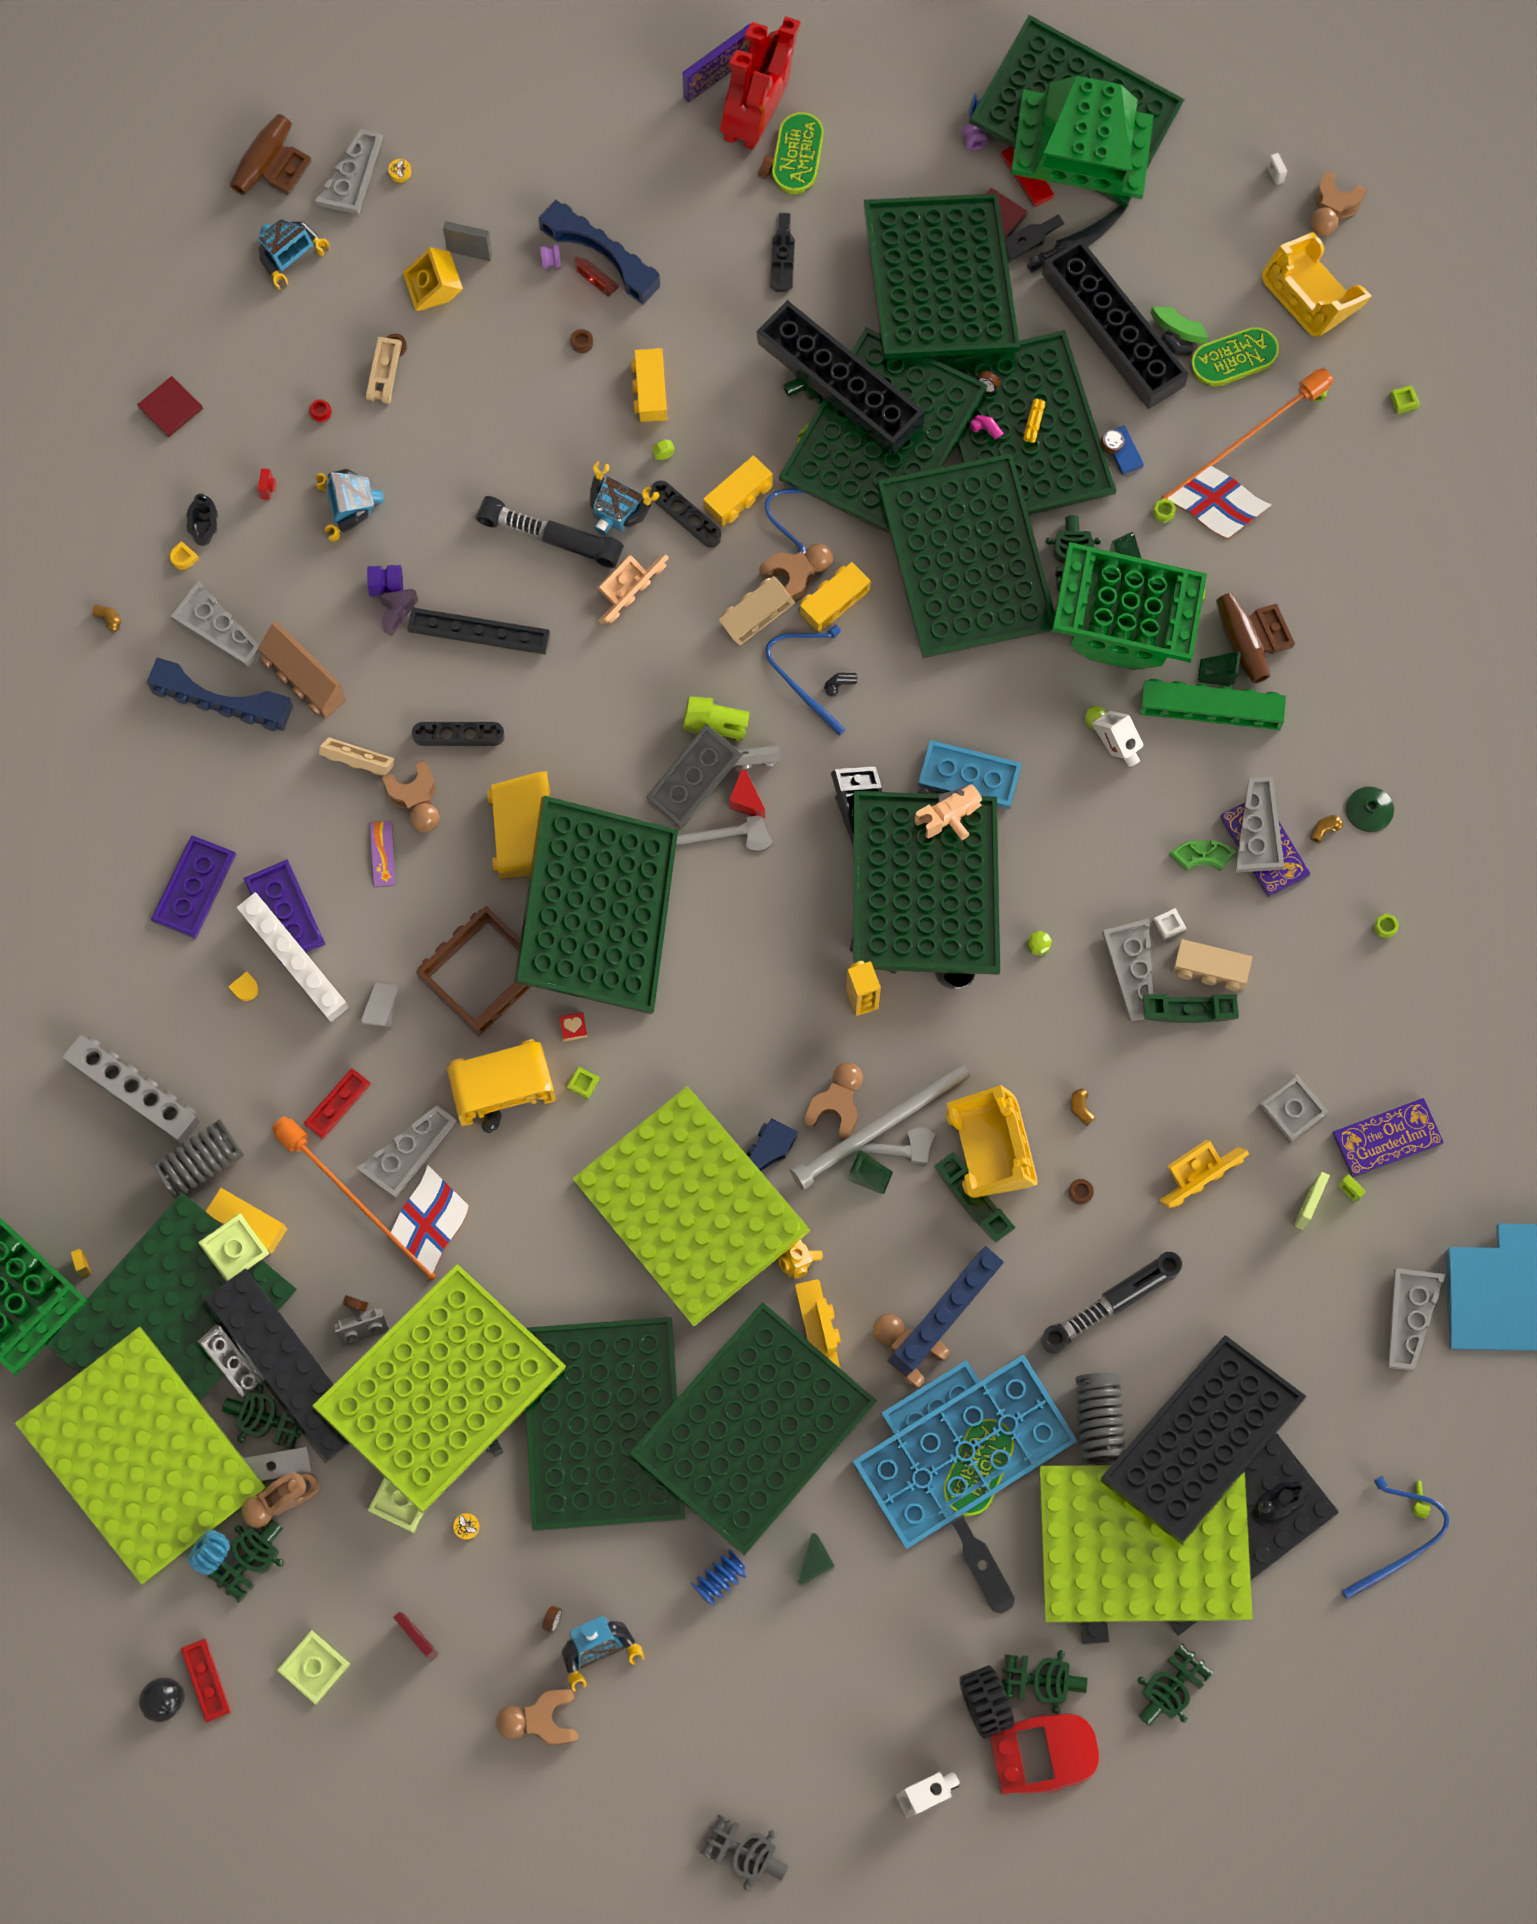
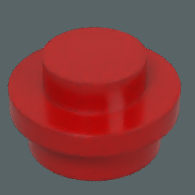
M315 400L309 407V415L316 422H325L331 417L332 408L324 400Z

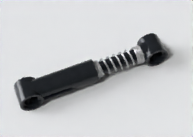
M492 496L484 497L475 517L479 523L490 528L504 525L506 527L510 526L511 529L516 528L517 531L522 530L523 533L528 532L529 535L534 534L535 537L539 536L544 543L591 558L606 568L613 569L616 567L624 548L623 543L612 537L605 536L601 538L552 520L540 522L539 519L534 520L533 516L528 518L527 514L522 516L521 513L511 512L509 508H505V504L501 500Z
M1174 1252L1161 1254L1159 1258L1104 1292L1101 1299L1096 1300L1095 1305L1091 1304L1090 1308L1086 1307L1084 1312L1079 1311L1078 1316L1074 1315L1073 1319L1069 1318L1068 1321L1065 1320L1062 1324L1058 1323L1057 1325L1049 1326L1041 1338L1043 1348L1051 1354L1061 1352L1066 1345L1071 1343L1073 1338L1077 1337L1079 1332L1082 1333L1084 1329L1088 1330V1326H1094L1093 1323L1099 1322L1101 1318L1105 1319L1107 1314L1111 1315L1113 1313L1116 1315L1161 1285L1174 1279L1182 1268L1180 1256ZM1162 1262H1172L1174 1271H1166L1162 1266ZM1156 1273L1155 1277L1138 1286L1139 1283ZM1050 1334L1059 1335L1061 1343L1058 1345L1051 1344L1048 1336Z

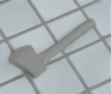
M762 816L747 817L746 822L736 826L677 836V845L735 835H747L746 848L752 851L765 850L771 846L773 841L765 828Z
M923 1127L914 1128L907 1132L910 1145L897 1146L867 1143L854 1152L899 1155L911 1159V1163L927 1164L929 1150L935 1134Z

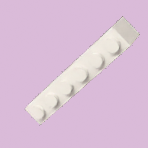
M256 892L237 906V909L330 1022L350 1008Z

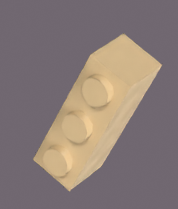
M773 576L762 581L759 588L753 593L749 592L744 595L741 602L735 607L726 609L722 614L723 616L719 618V621L732 639L741 646L794 605L795 601L781 582Z
M1181 939L1172 973L1178 974L1177 976L1182 979H1199L1206 985H1223L1231 991L1244 990L1253 956Z

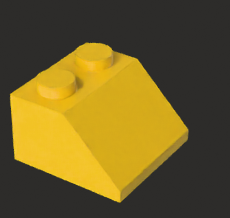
M429 247L402 272L416 311L450 302L463 290L450 251Z

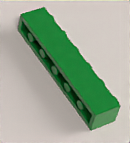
M1160 679L1144 680L1142 686L1139 715L1281 730L1285 717L1286 695H1280L1278 692L1259 693L1253 689L1240 691L1233 690L1227 686L1213 688L1206 684L1186 685L1181 681L1168 683L1162 682Z

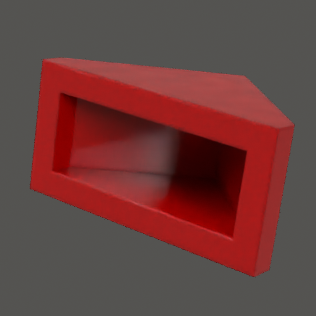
M746 769L741 770L729 800V809L749 816H762V818H765V808Z

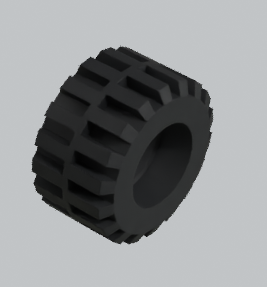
M990 1665L960 1676L961 1692L979 1735L986 1739L1014 1727V1716L1009 1700L996 1671Z

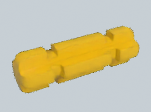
M1033 400L1023 437L1026 442L1034 443L1045 407V401Z

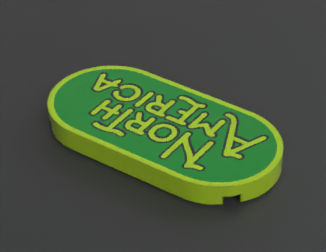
M805 112L791 114L783 120L780 126L772 175L775 184L788 194H801L805 192L806 189L811 188L815 184L817 179L824 129L820 120L812 114Z
M1258 327L1248 328L1200 346L1193 355L1191 370L1199 382H1204L1212 387L1223 386L1269 369L1277 359L1279 344L1276 337L1268 330Z
M983 1419L979 1425L970 1426L963 1441L975 1444L973 1442L974 1439L979 1441L993 1432L991 1428L995 1427L996 1430L998 1429V1420ZM1001 1422V1428L1006 1432H1011L1010 1429L1004 1423ZM999 1431L1000 1436L996 1437L994 1434L981 1442V1448L978 1449L975 1446L976 1453L972 1460L978 1461L975 1465L983 1478L997 1470L991 1466L989 1460L993 1451L1003 1449L1009 1453L1011 1458L1014 1451V1439L1012 1441L1010 1439L1013 1437L1012 1434L1005 1435ZM961 1444L958 1454L961 1458L967 1459L971 1456L972 1449L967 1444ZM997 1452L993 1456V1463L997 1467L1003 1466L1007 1463L1006 1455L1002 1452ZM956 1458L957 1463L952 1464L944 1483L946 1502L955 1498L947 1490V1483L952 1477L960 1476L964 1478L968 1488L981 1480L973 1466H967L970 1464L969 1461L963 1462ZM1004 1473L990 1481L991 1483L988 1484L990 1489L1000 1484ZM954 1479L951 1482L950 1489L953 1493L961 1494L964 1491L965 1486L960 1479ZM985 1486L983 1488L979 1487L951 1504L950 1507L957 1512L987 1493L988 1490ZM995 1494L961 1516L970 1517L984 1512L991 1505Z

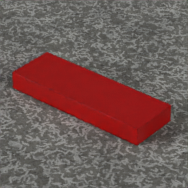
M1014 147L1001 152V157L1010 171ZM1013 175L1034 208L1054 198V193L1046 181Z
M351 1068L305 1120L304 1125L323 1140L368 1089L371 1083Z
M202 1639L182 1647L181 1651L205 1722H210L230 1714L231 1710L207 1639Z

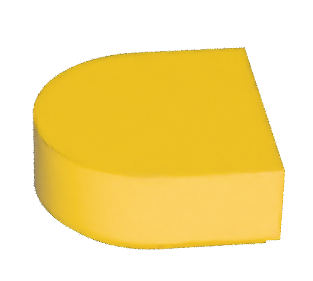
M182 541L171 550L169 556L172 565L179 570L188 569L199 559L198 555Z
M247 971L228 986L241 1001L253 1000L259 991L258 984Z
M79 1248L71 1251L77 1273L82 1278L90 1275L89 1265L82 1249Z

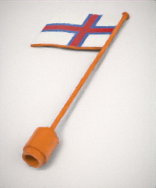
M1325 368L1316 369L1300 381V388L1298 389L1300 394L1167 495L1163 494L1161 499L1165 498L1173 501L1175 505L1188 511L1208 529L1227 539L1266 511L1272 504L1257 498L1235 479L1212 466L1302 397L1305 400L1313 401L1327 391L1334 382L1328 370Z
M283 1116L273 1125L271 1130L274 1132V1137L289 1152H299L302 1150L428 1276L427 1280L433 1281L436 1274L433 1272L444 1249L461 1227L469 1205L429 1165H427L420 1184L401 1209L390 1232L306 1147L308 1134L292 1118L288 1119L286 1116Z

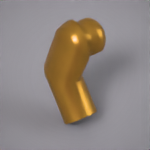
M95 604L92 615L105 618L106 622H108L106 627L109 631H118L121 618L117 611L113 608Z
M1331 815L1319 820L1310 839L1315 843H1321L1326 831L1331 829L1334 831L1341 830L1343 821L1337 815Z
M1081 1088L1075 1090L1071 1096V1110L1088 1126L1096 1116L1086 1108L1088 1092Z

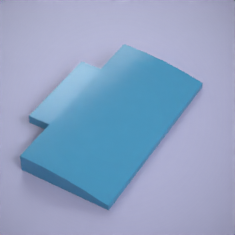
M1498 1223L1496 1225L1497 1248L1449 1247L1446 1250L1450 1350L1537 1351V1224Z
M1024 1354L981 1381L968 1361L965 1360L883 1411L881 1415L894 1435L853 1460L852 1464L905 1549H908L1073 1445L1078 1440ZM983 1419L998 1420V1429L996 1430L993 1427L991 1428L993 1431L991 1434L979 1441L974 1439L973 1442L975 1444L963 1441L970 1426L979 1425ZM1001 1422L1004 1423L1010 1429L1011 1432L1004 1431L1001 1428ZM999 1431L1005 1435L1012 1434L1013 1437L1010 1439L1011 1441L1014 1439V1451L1011 1458L1009 1453L1003 1449L993 1451L989 1460L991 1466L996 1470L983 1478L975 1465L978 1461L972 1460L976 1453L975 1446L978 1449L981 1448V1442L994 1434L996 1437L1000 1436ZM961 1444H967L972 1449V1454L967 1459L961 1458L958 1454ZM997 1452H1002L1007 1457V1463L1001 1467H997L993 1463V1456ZM956 1458L963 1462L969 1461L970 1464L967 1466H973L981 1480L968 1488L964 1478L960 1476L952 1477L947 1483V1490L954 1498L946 1502L944 1483L952 1464L957 1463ZM1004 1473L1000 1484L990 1489L988 1486L991 1483L990 1481ZM954 1479H960L964 1483V1491L960 1494H955L950 1489V1484ZM985 1486L988 1490L987 1493L957 1512L950 1507L951 1504L979 1487L983 1488Z

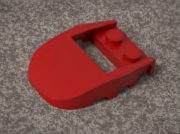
M1042 1714L1018 1721L1014 1723L1013 1728L990 1737L1001 1795L1058 1792L1061 1789L1080 1784L1091 1778L1099 1764V1749L1094 1730L1083 1717L1075 1714ZM1044 1726L1055 1779L1027 1784L1016 1731Z

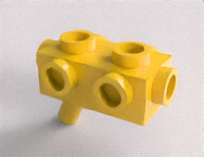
M800 1240L778 1258V1262L782 1271L789 1278L794 1277L798 1279L808 1272L807 1269L812 1261H821L823 1254L822 1251H808L806 1244H803Z

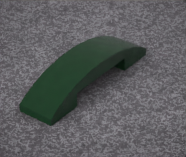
M1167 994L1142 995L1144 1019L1170 1023H1205L1239 1018L1237 994H1213L1211 997H1167Z
M954 1151L934 1166L958 1202L995 1243L1015 1229V1226L1000 1208L998 1209L988 1196L972 1198L965 1193L962 1181L965 1180V1175L969 1173V1170Z

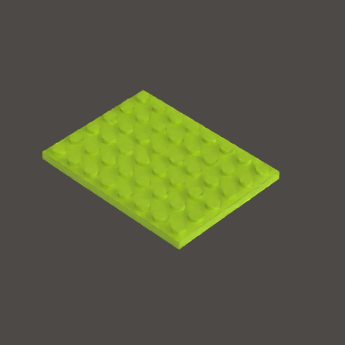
M688 1086L572 1178L693 1327L811 1232L809 1227Z
M456 1264L313 1405V1408L423 1514L566 1369V1366L461 1266Z
M141 1327L137 1328L15 1423L141 1585L191 1547L206 1531L214 1529L242 1507L248 1498L256 1496L265 1489L262 1481Z
M1111 1465L1039 1467L1045 1623L1253 1620L1245 1472L1185 1543L1181 1545L1100 1481Z

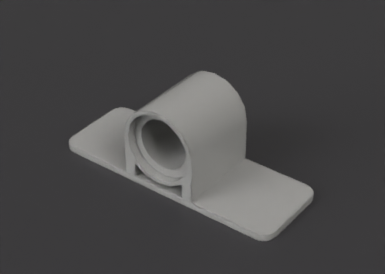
M380 982L374 984L361 1020L362 1024L391 1027L398 985Z

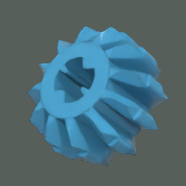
M215 1530L206 1531L191 1548V1552L188 1555V1564L198 1573L200 1572L203 1575L211 1574L213 1570H217L218 1566L223 1563L224 1558L227 1556V1552L230 1549L229 1540Z

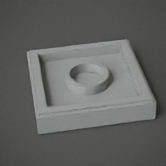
M1298 1075L1259 1104V1107L1289 1143L1293 1142L1329 1113Z

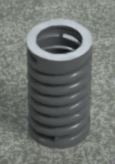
M219 1119L212 1126L207 1127V1134L204 1131H200L198 1138L193 1136L190 1138V1143H182L183 1150L180 1147L174 1148V1154L168 1152L166 1159L161 1157L151 1164L176 1200L182 1192L184 1194L189 1193V1186L196 1188L198 1187V1181L204 1183L206 1176L212 1178L214 1176L213 1169L216 1172H221L222 1165L228 1167L230 1166V1160L236 1162L244 1157V1154Z
M1091 1373L1075 1377L1076 1385H1079L1076 1387V1392L1079 1394L1077 1397V1403L1079 1404L1077 1411L1080 1414L1078 1416V1422L1080 1423L1078 1428L1081 1433L1079 1440L1083 1443L1080 1445L1081 1461L1092 1463L1114 1462L1125 1450V1439L1117 1437L1125 1433L1124 1429L1119 1427L1124 1424V1420L1119 1418L1123 1415V1410L1116 1408L1123 1404L1122 1400L1118 1398L1122 1395L1121 1376L1116 1373ZM1103 1387H1113L1109 1389H1098ZM1096 1437H1114V1438L1099 1439V1438H1096ZM1118 1446L1117 1449H1110V1447Z

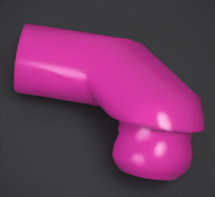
M978 415L974 417V420L970 421L969 425L973 431L977 432L980 429H985L994 440L1003 434V431L991 417Z

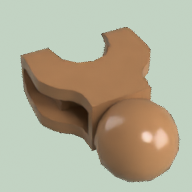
M1327 171L1320 181L1315 195L1319 209L1310 218L1312 231L1320 236L1331 235L1337 229L1340 219L1349 218L1356 214L1365 196L1366 188L1357 185L1351 192H1341L1334 184L1337 175Z
M820 543L811 545L805 554L802 551L795 555L777 553L761 564L759 572L765 579L778 575L786 576L789 579V583L784 588L796 602L805 596L809 581L815 578V572L821 573L828 570L833 562V553L825 544Z
M423 760L415 764L418 775L410 784L398 783L393 774L383 776L382 779L392 804L409 812L410 824L416 831L427 833L437 827L440 816L438 810L431 804V798L436 789L433 775L426 761Z
M846 1062L836 1067L833 1072V1083H831L830 1088L826 1092L819 1093L812 1098L805 1116V1125L814 1127L823 1114L828 1112L835 1113L841 1119L840 1139L845 1140L852 1135L858 1121L853 1099L855 1091L860 1088L864 1078L859 1066Z
M894 1314L881 1315L876 1319L873 1326L875 1338L883 1345H889V1349L893 1353L912 1332L909 1328L905 1330L902 1320ZM939 1340L928 1354L934 1356L937 1360H945L950 1355V1352ZM917 1368L907 1377H904L896 1369L898 1375L912 1387L920 1389L924 1384V1377Z
M286 1474L270 1484L266 1490L248 1498L243 1503L241 1509L242 1519L254 1528L267 1525L273 1515H279L315 1496L319 1491L318 1479L313 1474ZM305 1480H308L311 1483V1487L308 1492L304 1493L306 1490Z
M570 1689L546 1691L533 1706L524 1707V1709L518 1706L505 1707L496 1718L498 1732L507 1739H517L525 1733L526 1735H536L548 1745H561L579 1740L576 1730L559 1728L552 1719V1714L556 1707L573 1701L575 1698L574 1691Z

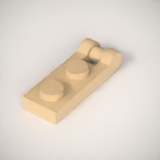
M378 337L366 400L374 401L377 399L382 400V403L390 404L402 345L401 340ZM377 384L384 385L383 391L376 390Z

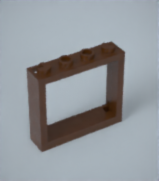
M487 906L482 910L480 909L477 913L474 912L470 917V921L465 926H459L453 932V937L447 943L442 942L436 948V953L430 959H424L422 961L423 964L416 971L418 978L478 1037L532 986L519 983L511 984L474 1020L430 977L487 923L519 952L521 938Z

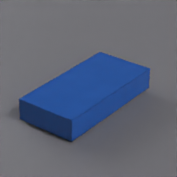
M1126 426L1113 429L1119 431L1125 439L1122 449L1118 453L1112 454L1121 474L1124 475L1142 468L1144 463Z

